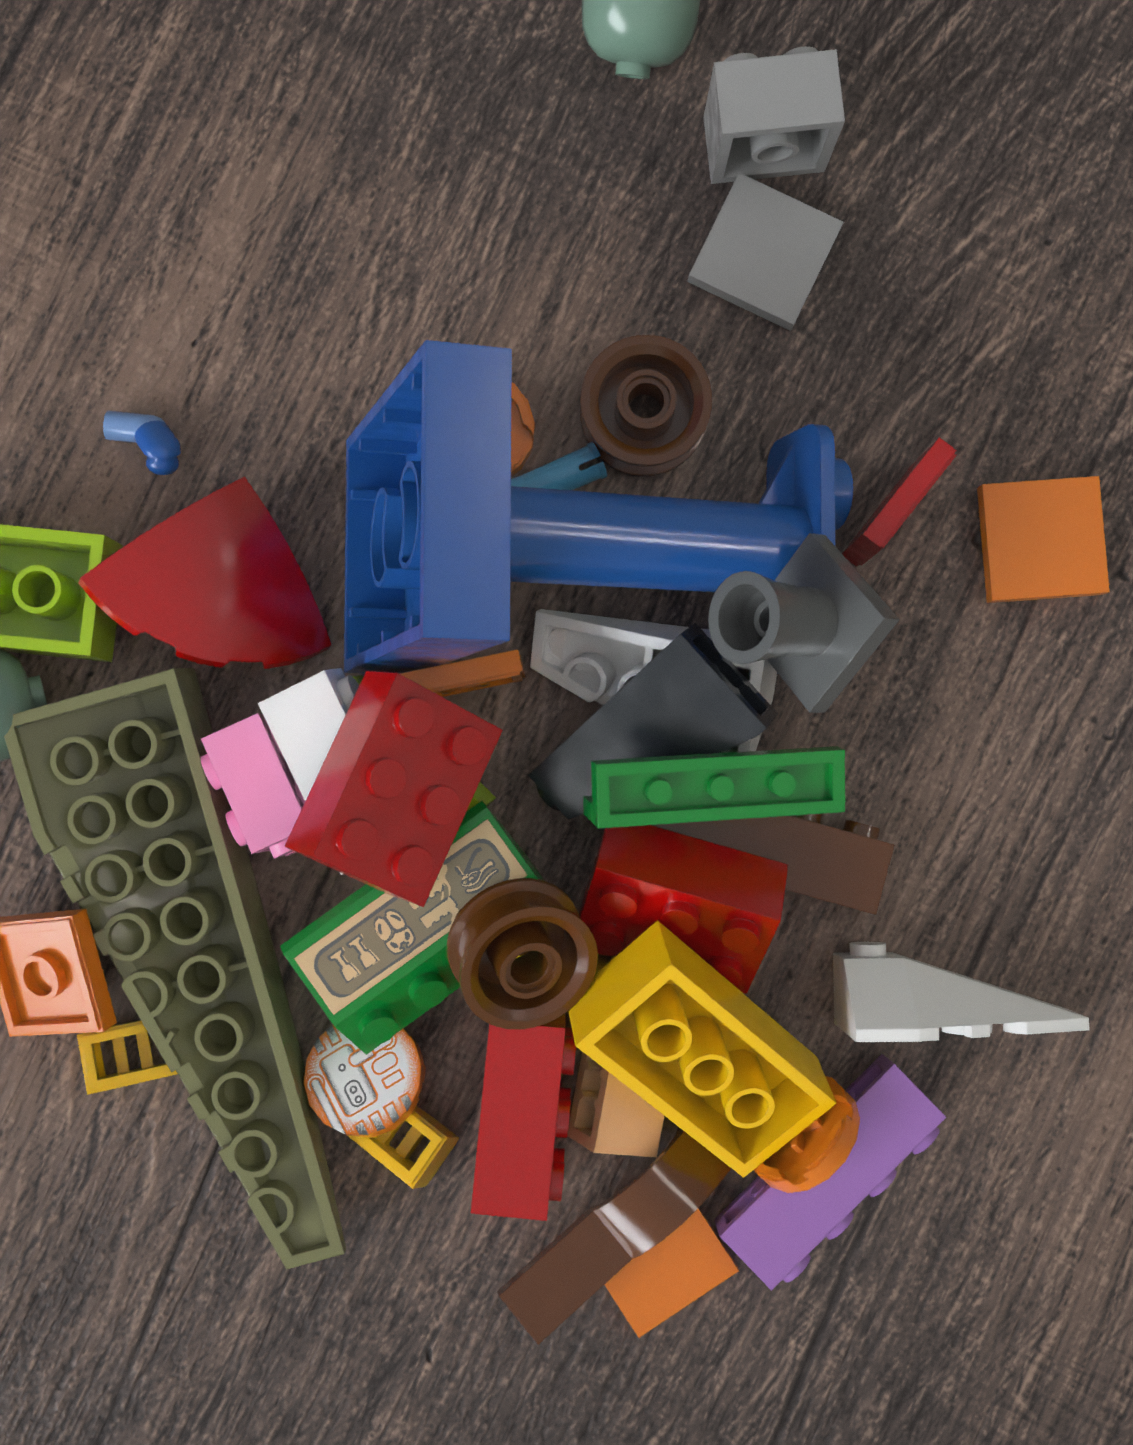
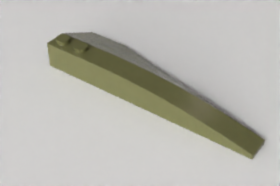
M174 668L13 714L12 725L4 738L33 836L44 855L50 854L64 879L60 882L72 903L78 902L81 909L87 910L90 924L95 931L93 936L103 956L108 954L123 979L122 989L170 1071L176 1070L190 1094L187 1098L198 1119L206 1121L221 1147L218 1151L229 1172L235 1171L249 1195L247 1203L285 1268L290 1269L345 1254L346 1244L317 1116L309 1106L305 1091V1067L246 845L239 846L229 829L226 813L232 809L223 788L215 790L212 787L201 764V756L207 754L201 738L213 734L195 669Z

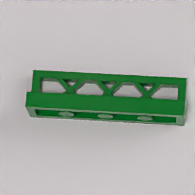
M837 746L592 760V795L583 796V813L597 828L845 812V750Z

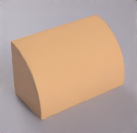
M582 1052L569 1120L568 1137L593 1153L657 1158L664 1115Z

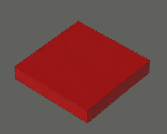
M939 437L909 467L842 552L843 556L857 567L859 565L862 566L881 551L957 456L954 453L957 450Z

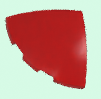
M245 476L205 496L146 531L84 574L78 582L93 602L128 632L135 636L146 632L154 638L174 646L177 657L198 664L222 668L230 661L262 662L264 669H270L310 659L328 650L332 645L321 613L304 574L269 511Z

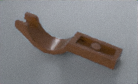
M678 1128L669 1145L648 1168L618 1193L598 1205L591 1206L497 1291L498 1296L539 1345L627 1263L659 1244L681 1226L705 1202L732 1168L681 1128Z

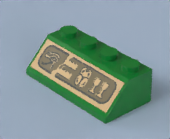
M482 800L466 812L424 907L391 896L365 884L280 945V948L334 1027L367 1055L460 988V983L455 978L448 962L447 939L456 914L469 900L484 889L502 881L517 878L545 880Z

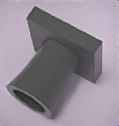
M815 533L808 534L775 580L751 571L737 572L726 578L717 588L712 598L708 617L709 632L713 644L725 659L736 664H749L767 659L809 713H825L900 620L828 537Z

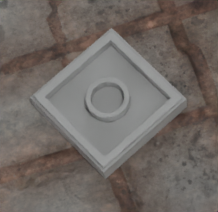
M738 173L691 269L687 282L791 331L844 222L744 174Z

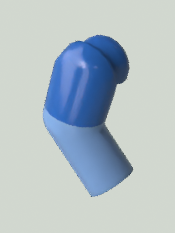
M107 411L105 413L103 422L105 439L137 443L143 454L147 456V468L154 474L169 475L178 469L179 460L177 456L181 454L180 442L161 418L154 415Z

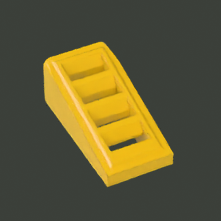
M141 1020L113 1025L104 1032L77 1034L87 1095L178 1074L176 1070L171 1072L166 1063L154 1065L148 1031ZM136 1034L142 1068L130 1070L124 1037ZM112 1040L118 1073L106 1075L100 1042Z
M418 1106L395 1130L373 1138L348 1136L412 1189L428 1185L459 1140L458 1136ZM407 1121L412 1127L395 1149L389 1143L402 1124ZM425 1136L430 1142L414 1163L409 1157Z

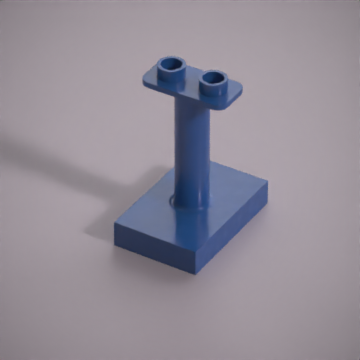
M425 340L346 440L344 673L376 671L400 674L439 666L510 641V582L716 592L717 588L726 578L741 571L755 572L775 580L809 533L826 535L835 545V530L844 524L852 505L853 478L850 467L843 459L835 458V443L831 429L827 425L808 424L778 439L773 444L767 460L766 490L758 504L511 486L512 349Z

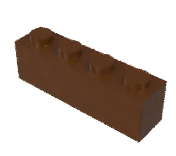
M823 814L652 825L788 864L785 890L874 915L877 914L895 844L878 840L880 828L845 819L843 830L820 824Z

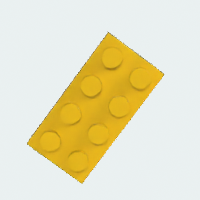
M658 920L594 975L593 981L584 996L568 1011L577 1048L743 1178L837 1104L817 1056Z

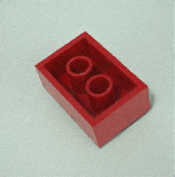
M366 671L284 847L391 896L424 907L503 730L399 673Z
M652 825L605 828L579 916L593 934L598 954L617 956L658 920L737 989L747 994L781 922L788 864Z
M566 1013L549 1023L528 1029H504L489 1024L471 1214L547 1221L549 1201L561 1202L565 1148H555L554 1142L555 1137L567 1138L571 1088L560 1087L561 1074H574L576 1055L572 1027H566Z

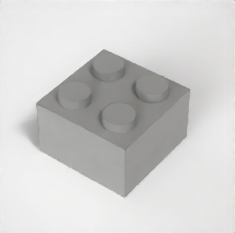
M798 47L789 50L784 55L759 58L751 53H739L726 58L724 61L714 62L703 117L711 184L735 182L738 173L752 179L825 172L845 122L837 49L818 51L813 47Z

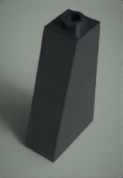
M694 623L679 634L528 776L537 785V791L542 800L552 809L561 811L570 820L583 814V796L592 795V760L721 753L760 735L775 719L778 712L736 666L718 652L713 641Z

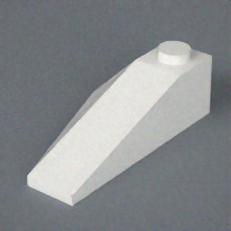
M540 609L536 611L530 668L585 701H596L604 705L679 634L689 627ZM702 629L711 639L709 629ZM768 660L749 664L733 663L771 705L777 671ZM761 734L721 753L756 751Z
M851 942L850 953H833L834 1024L855 1042L939 1040L940 1027H942V1032L949 1034L965 1035L970 1038L990 1037L992 1024H1003V1031L1015 1034L1089 1030V1018L893 952H886V943Z

